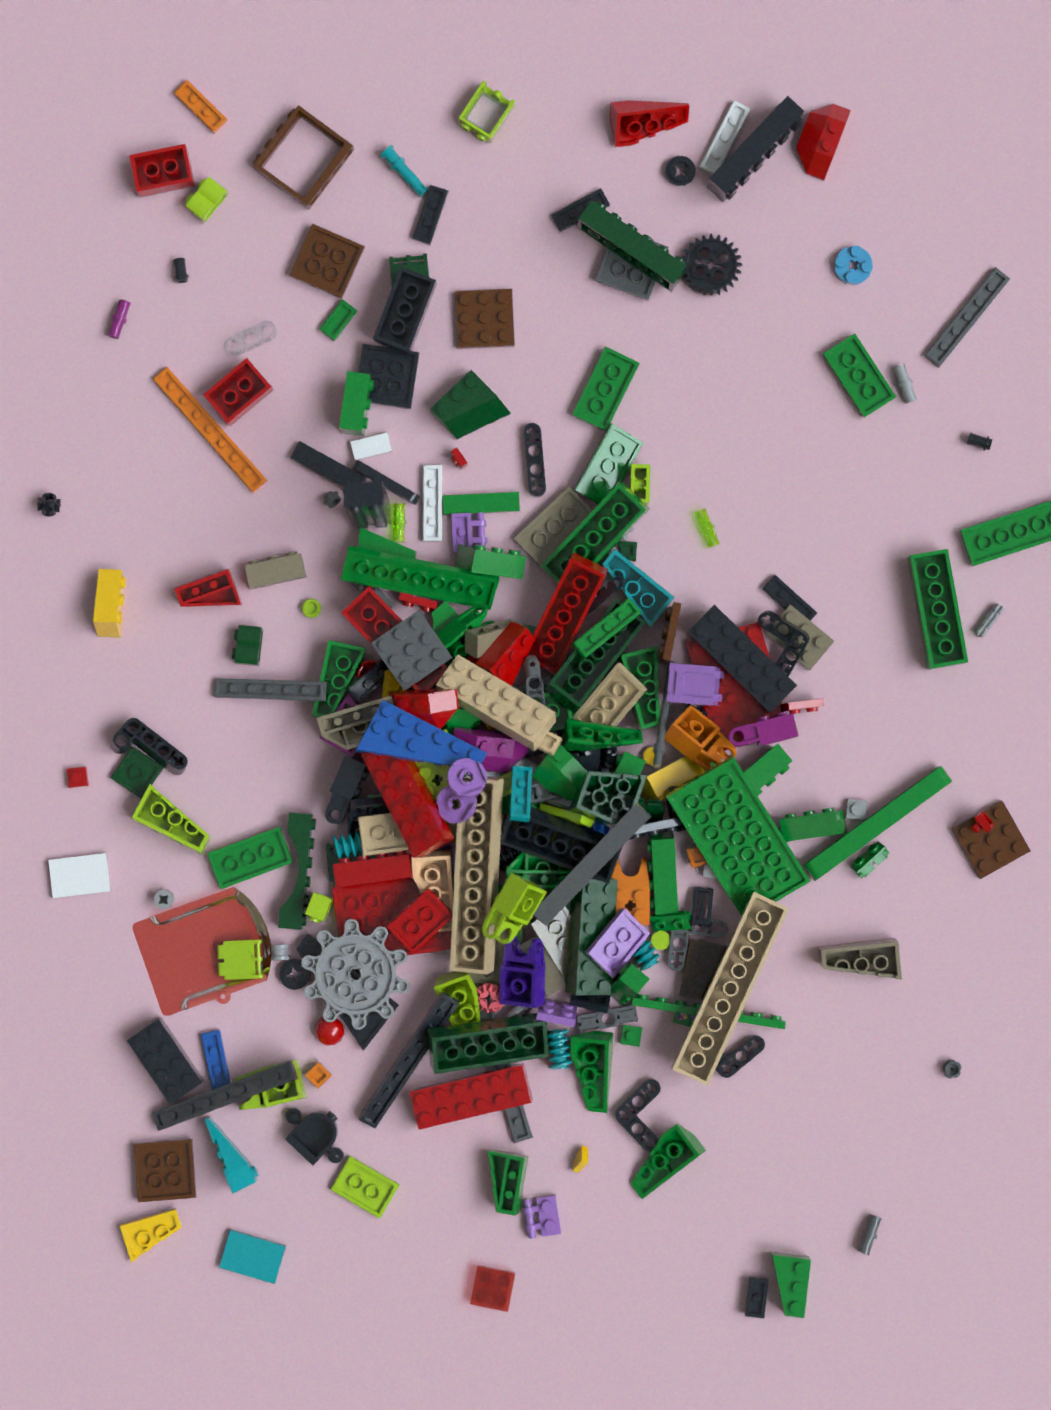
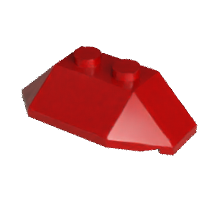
M830 104L809 113L796 147L807 175L825 180L851 110L836 104Z
M457 689L388 691V696H392L394 706L439 729L459 709Z

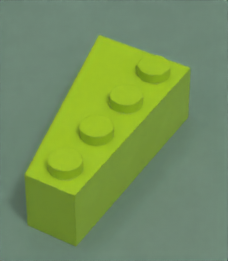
M149 784L132 816L133 821L202 855L211 839L210 836Z

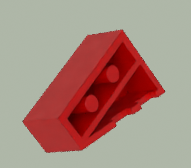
M230 568L174 588L180 607L243 604Z
M511 621L475 664L512 686L535 639L527 627Z

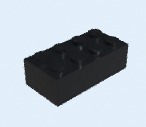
M403 267L399 268L375 331L374 342L408 355L411 354L437 286L435 279Z
M162 1017L127 1040L170 1105L204 1082V1079Z

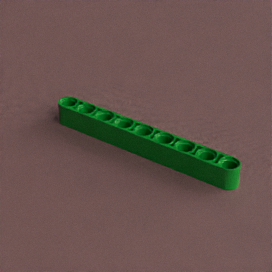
M942 766L937 767L803 866L814 881L818 880L952 782L951 778Z

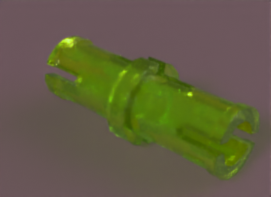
M394 503V518L391 524L393 525V542L404 543L405 525H407V521H405L406 504L400 503L399 510V504Z
M706 508L701 510L704 518L701 517L699 511L695 512L694 514L701 526L700 531L704 533L709 548L714 547L711 539H713L716 546L721 544L714 531L715 526L711 524Z

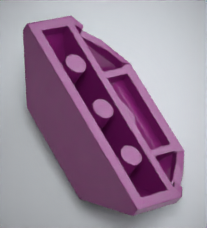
M454 727L453 736L487 753L482 763L486 771L507 773L527 754L528 747L503 732Z

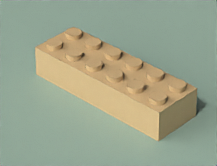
M460 655L455 657L436 684L437 689H457L459 707L534 752L556 722L554 711Z

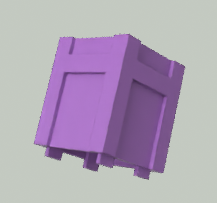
M670 663L666 702L718 705V702L722 700V694H719V682L724 677V671H721V667Z

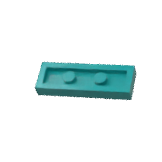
M513 766L510 820L529 822L532 767Z

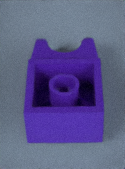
M516 936L510 943L505 944L503 962L500 966V1004L536 1008L545 1004V958L541 939L535 938L531 941L527 954L521 950Z

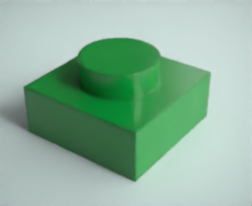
M623 1025L620 1044L640 1047L642 1027Z

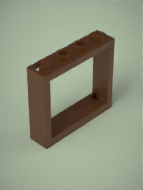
M298 105L296 109L288 113L287 121L278 126L276 129L277 134L274 138H270L266 142L265 150L262 154L256 155L253 167L255 171L309 210L352 154L354 146ZM300 118L341 147L340 151L305 197H302L263 168Z

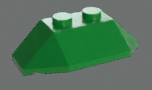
M521 852L506 868V879L513 873L532 881L542 889H554L572 870Z

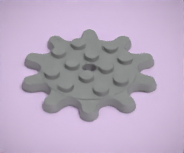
M349 919L345 923V931L341 937H334L327 930H322L317 934V940L322 946L320 955H307L303 957L301 961L303 968L315 974V981L305 987L304 996L307 999L320 997L326 1001L327 1006L323 1012L325 1021L333 1022L340 1014L346 1013L352 1019V1026L355 1029L361 1030L366 1026V1016L369 1012L375 1011L385 1019L391 1018L394 1014V1009L389 1003V996L394 992L406 993L409 990V982L396 975V968L407 960V953L402 949L395 951L386 949L384 942L388 936V931L385 927L379 926L371 935H363L359 930L358 922L355 919ZM352 969H359L361 972L359 979L351 977L350 972Z

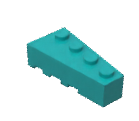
M616 549L613 550L603 563L613 578L618 575L624 577L625 584L621 589L642 612V617L650 627L675 598Z

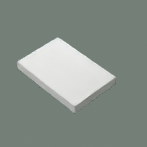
M107 853L48 860L53 898L111 891Z

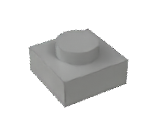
M847 799L845 818L865 820L867 801Z

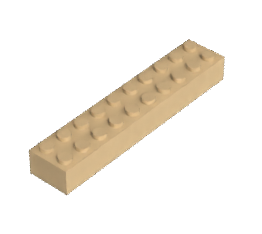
M465 775L462 780L470 783L472 777ZM487 777L484 789L476 796L477 803L474 814L470 819L457 823L450 971L489 974L494 971L496 938L489 939L485 937L482 932V926L494 903L495 897L498 895L504 778ZM491 924L488 927L489 935L493 934L495 931L494 924Z
M751 893L671 1067L672 1070L708 1086L789 910L788 907L758 893Z

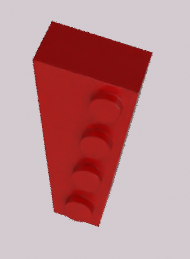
M406 850L396 851L394 856H387V853L376 854V858L369 859L368 855L357 857V861L351 862L349 858L339 859L337 864H333L336 887L413 877L411 853L406 854Z

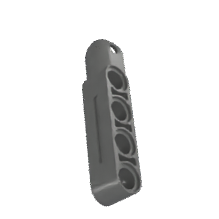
M528 655L524 660L526 694L532 699L539 698L542 705L545 706L540 663L535 655ZM534 662L535 666H530V663ZM531 679L539 680L540 686L537 689H532L529 686Z

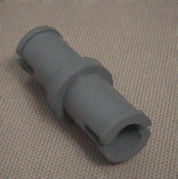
M870 1214L866 1229L862 1231L863 1237L857 1250L858 1252L869 1255L874 1239H877L876 1233L882 1218Z

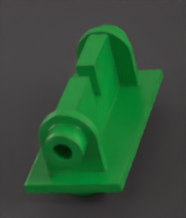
M877 841L870 845L862 856L857 857L850 868L857 872L856 874L861 879L863 877L866 878L875 869L871 863L874 861L879 866L888 858L887 855L890 852L882 843Z
M684 910L678 911L679 914L673 915L652 914L650 921L653 930L691 929L689 923L691 912Z

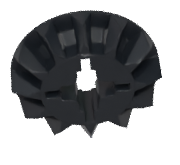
M673 157L666 165V177L670 183L676 186H686L695 177V165L688 157ZM684 166H686L684 169L685 176L682 174L676 176V167L681 169L682 167L684 168Z
M617 747L601 749V766L604 769L610 770L617 759Z
M290 959L281 966L279 977L285 987L297 990L303 988L308 983L310 970L303 968L302 960ZM292 966H294L296 971H303V973L298 975V982H296L294 977H287V975L292 973Z

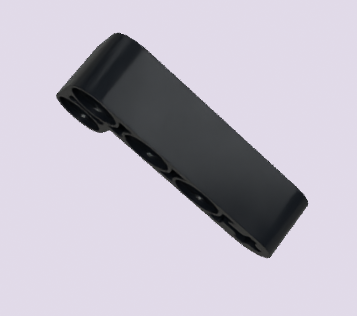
M137 718L128 719L113 737L111 747L117 754L125 753L134 744L172 774L181 775L186 770L188 764L187 757ZM134 726L137 728V731L131 732L128 727ZM150 738L153 742L147 744L143 739ZM122 740L125 742V745L119 746L116 741ZM161 749L166 750L168 754L161 755L158 751Z

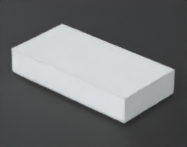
M388 433L351 441L355 461L392 452Z

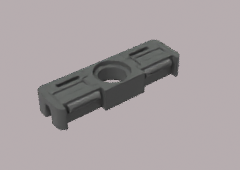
M629 1005L608 1009L607 1013L613 1016L611 1024L603 1023L602 1017L606 1014L598 1011L579 1015L577 1017L579 1030L583 1033V1030L598 1029V1027L605 1029L619 1026V1023L633 1022L634 1020L637 1022L636 1006Z

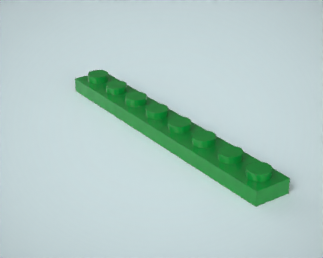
M637 994V997H633L631 1001L633 1006L696 1015L700 1003H694V1006L686 1005V1001L675 1000V1003L667 1002V998L656 997V1000L648 999V995ZM743 1010L737 1021L785 1029L786 1021L782 1020L781 1016L770 1015V1018L762 1017V1013L751 1012V1015L743 1014Z

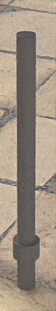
M670 661L667 664L657 742L654 744L653 749L655 753L653 767L655 768L661 767L662 755L665 754L666 745L664 741L670 702H666L670 663H675L674 661Z

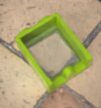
M483 80L458 118L460 127L467 132H470V130L474 132L479 140L491 143L511 110L515 107V100H507L499 90L493 91L488 88Z

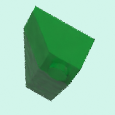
M559 745L554 756L548 754L532 774V777L546 790L572 801L574 793L587 771L563 746Z

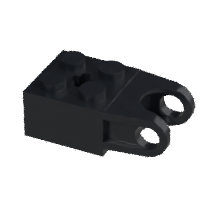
M344 756L330 789L333 795L325 812L328 822L340 824L345 820L349 802L354 800V798H359L362 788L359 786L362 780L366 781L370 771L367 770L366 764ZM335 809L340 812V817L337 820L331 818V812Z

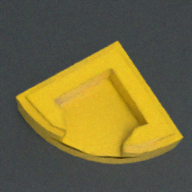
M583 1145L578 1150L573 1163L572 1171L577 1173L588 1164V1147Z

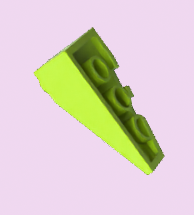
M452 971L436 978L433 988L437 996L439 997L443 991L460 1002L449 1018L452 1026L481 1021L477 989L469 973Z

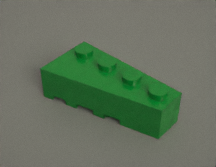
M328 640L320 676V682H327L326 701H315L312 712L313 717H321L336 712L347 692L346 688L351 684L356 670L367 652L366 648Z
M658 645L618 657V662L647 688L645 693L632 707L637 730L656 727L660 721Z
M776 744L755 761L752 766L748 767L744 774L757 795L762 793L761 788L764 785L769 787L776 781L775 776L778 773L783 775L790 769L788 765L793 760L779 744Z
M658 830L659 834L651 835L650 841L647 842V851L651 853V860H648L649 872H652V879H649V885L654 897L650 898L651 909H654L655 915L679 914L675 838L673 831L665 832V830Z

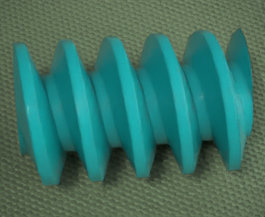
M358 832L355 833L354 838H352L350 833L347 834L346 839L341 834L339 840L333 835L334 850L339 859H342L343 853L349 858L350 852L353 853L354 857H357L358 851H360L363 856L361 837Z
M644 940L632 955V957L639 956L637 964L643 963V966L640 968L641 971L662 961H657V958L660 956L659 953L652 954L656 948L649 947L652 943L651 940Z
M569 1029L547 1030L550 1031L547 1034V1038L551 1039L548 1042V1046L552 1047V1049L548 1050V1054L553 1055L548 1058V1061L553 1062L552 1065L548 1066V1069L570 1068L567 1065L571 1064L572 1060L566 1057L570 1056L571 1052L565 1051L570 1048V1044L565 1043L570 1038L564 1035L569 1032Z

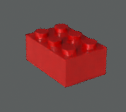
M186 144L129 155L136 192L139 197L195 186Z
M246 358L206 391L203 396L231 427L269 395L273 388L249 359Z

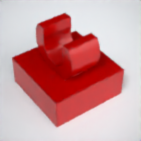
M982 809L976 814L975 820L977 822L971 828L975 833H978L982 828L987 833L993 829L995 824Z

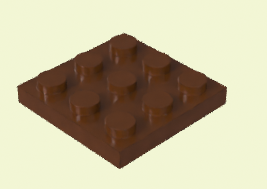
M312 223L289 276L342 299L365 246Z
M512 289L455 291L458 349L515 347Z
M674 602L666 611L665 621H668V625H665L663 628L661 639L664 640V644H661L658 652V658H661L660 663L668 664L671 661L682 603Z
M1003 801L984 810L995 824L989 832L986 833L983 828L978 833L973 831L971 827L977 822L975 816L951 828L979 879L1031 852Z
M193 1139L134 1144L138 1202L197 1197Z

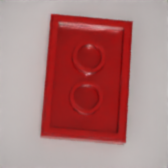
M428 887L392 919L386 927L414 954L452 919L453 912Z

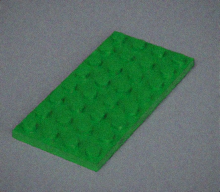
M733 755L666 794L668 801L740 915H742L752 892L777 902L811 882Z

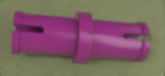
M119 299L115 315H112L111 318L113 321L107 334L109 337L119 339L123 324H126L127 321L125 318L131 305L130 302Z

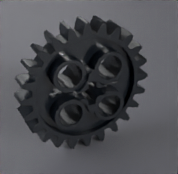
M710 234L709 239L702 235V241L695 238V245L689 243L691 250H684L687 256H682L681 259L686 261L684 263L686 265L684 275H688L684 281H691L689 288L696 286V293L701 289L703 296H705L707 291L710 292L711 297L714 291L720 296L721 289L727 293L728 285L732 288L734 287L732 280L739 281L735 275L742 273L737 269L742 267V263L737 262L741 259V255H735L739 250L738 248L732 249L733 242L727 244V237L721 241L719 234L716 239H713L712 234ZM704 249L710 252L707 258L699 256V253ZM721 254L728 256V260L724 263L718 261V257ZM695 260H699L707 264H710L711 261H714L715 266L727 267L728 270H723L718 267H712V269H709L708 265L695 263ZM703 268L705 273L699 277L694 274L695 270ZM720 272L724 276L721 281H715L713 275Z

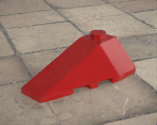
M633 100L610 102L609 120L614 146L635 145L643 138L648 136L649 138L656 136L655 133L662 130L668 131L687 123L689 120V103Z

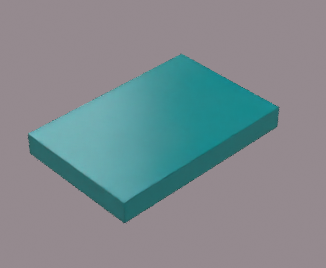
M231 1229L219 1268L275 1284L286 1245Z

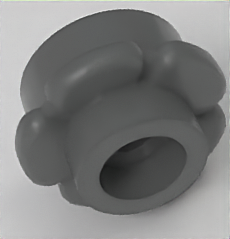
M329 491L326 493L323 504L329 508L337 506L341 501L338 495L339 492Z
M953 1059L948 1060L942 1067L947 1078H957L961 1074V1064Z

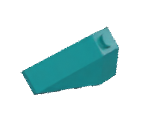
M210 1116L204 1119L213 1143L218 1145V1148H216L218 1158L222 1163H225L223 1172L232 1194L257 1182L259 1174L255 1165H251L250 1161Z

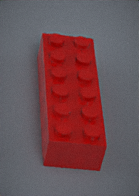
M574 552L534 631L533 637L535 641L527 656L535 655L540 663V667L555 675L559 671L608 571L607 568Z
M369 586L341 612L370 644L402 622L399 616ZM443 664L412 687L415 690H431L448 667Z
M369 752L362 754L413 858L424 857L454 839L445 820L440 816L439 808L415 761L397 759L387 755H373V753Z
M524 1063L412 1089L409 1092L418 1130L529 1104L533 1101Z

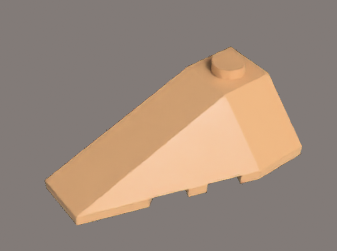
M452 850L432 851L424 857H412L413 878L420 894L429 887L453 912L454 878ZM452 919L438 932L452 931Z

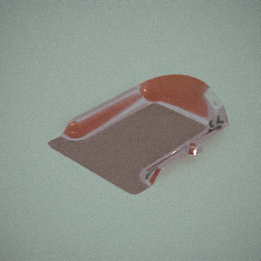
M235 887L133 924L132 929L164 1016H170L214 999L221 1004H226L231 998V993L262 983L268 979L271 966V942L267 926L256 906ZM262 939V943H260V957L263 959L261 961V974H263V978L225 980V976H219L218 963L224 962V959H218L217 945H223V941ZM221 994L225 995L224 999H221Z

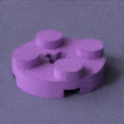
M469 758L459 759L454 762L447 774L448 786L459 798L477 796L484 789L487 780L486 770L483 765ZM463 774L472 777L470 783L462 780Z
M447 786L440 791L437 797L438 812L447 822H464L470 819L475 812L476 796L472 798H459ZM453 799H459L461 806L455 809L453 807Z

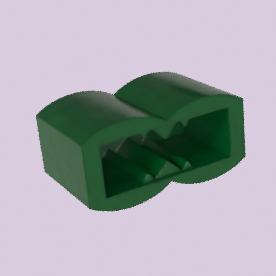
M239 625L238 629H235L234 640L237 641V645L232 650V659H235L236 664L259 666L263 639L262 627Z

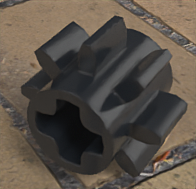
M45 493L42 497H38L37 511L42 510L44 516L51 517L56 512H60L61 499H56L55 494Z

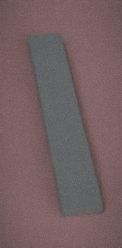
M995 267L924 357L939 368L1010 278Z
M216 678L214 697L325 702L327 682Z

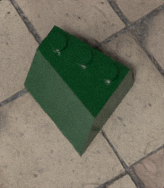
M472 370L430 408L433 416L456 439H460L479 428L511 414L498 396Z
M588 771L574 793L569 811L584 815L600 824L613 828L638 803L647 775Z

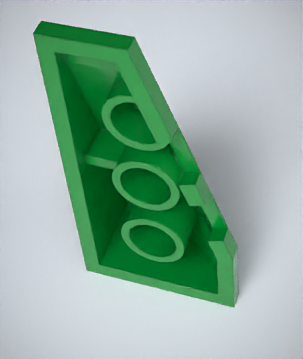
M566 719L561 737L562 746L570 751H586L643 743L641 730Z
M590 1031L572 1035L570 1055L576 1067L577 1078H579L581 1083V1091L587 1110L607 1113L613 1055V1032Z
M677 1123L661 1135L658 1143L634 1177L631 1185L641 1199H643L706 1150L694 1134Z

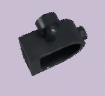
M293 1107L286 1112V1120L297 1126L285 1140L309 1163L314 1165L325 1152L332 1163L341 1162L344 1157L342 1149L332 1147L338 1135L336 1123L338 1117L333 1112H312L304 1119L301 1118V1111L298 1108Z

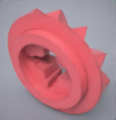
M485 983L477 988L480 1010L487 1013H496L503 1007L504 1004H500L499 986ZM489 992H491V998L494 999L490 1004H488L487 999H484L488 996Z

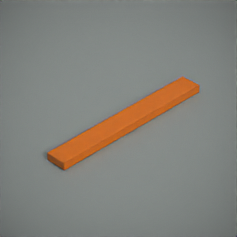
M168 367L153 378L157 385L253 493L268 481Z

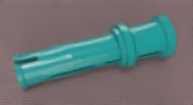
M390 145L380 154V158L386 160L391 166L390 169L394 172L396 171L419 198L428 191V188L405 164V159L394 151L393 145Z

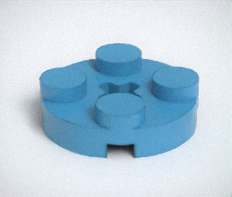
M860 246L847 247L840 251L834 266L838 279L843 283L853 285L866 281L873 269L871 256ZM850 261L858 263L857 270L849 269Z

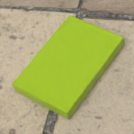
M349 1156L330 1190L380 1219L400 1184L356 1158Z

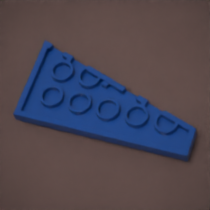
M382 700L356 749V752H369L379 756L387 755L397 759L434 763V765L452 766L454 762L463 758H469L482 764L487 755L486 752Z

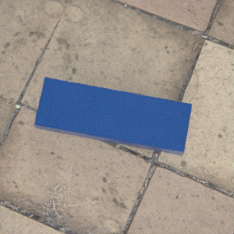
M215 1030L201 1033L212 1090L231 1083L221 1031Z

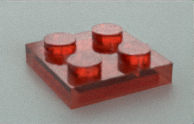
M477 1265L470 1305L508 1312L516 1272Z

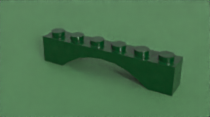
M289 812L287 832L297 849L299 873L292 894L280 908L278 928L302 930L303 926L307 924V915H304V908L308 907L309 903L306 888H310L311 876H308V868L312 869L313 857H310V849H314L315 838H311L312 830H316V819H313L314 815Z

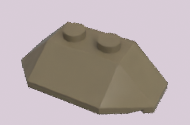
M392 696L318 717L317 722L322 737L346 750L358 747L382 700L394 705Z

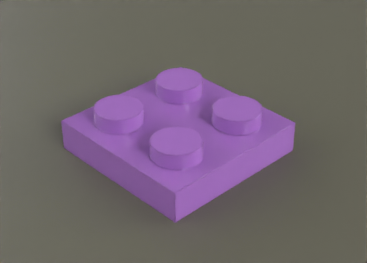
M545 998V1004L538 1006L536 1020L574 1027L577 1007L570 1005L569 1002L557 1003L552 999Z

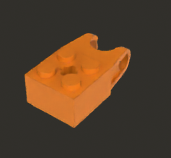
M692 705L679 716L665 734L667 742L706 771L712 768L711 762L717 765L722 762L721 759L725 760L732 755L735 758L737 754L734 745L719 731L721 728ZM723 748L729 749L731 755H728Z
M641 858L639 871L634 876L623 874L618 859L612 878L618 879L616 914L621 908H625L628 900H632V903H635V907L632 908V911L628 912L641 925H650V885L646 858Z

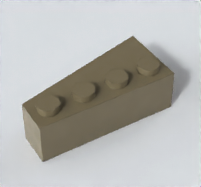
M895 938L818 946L820 965L823 969L902 980L899 943Z

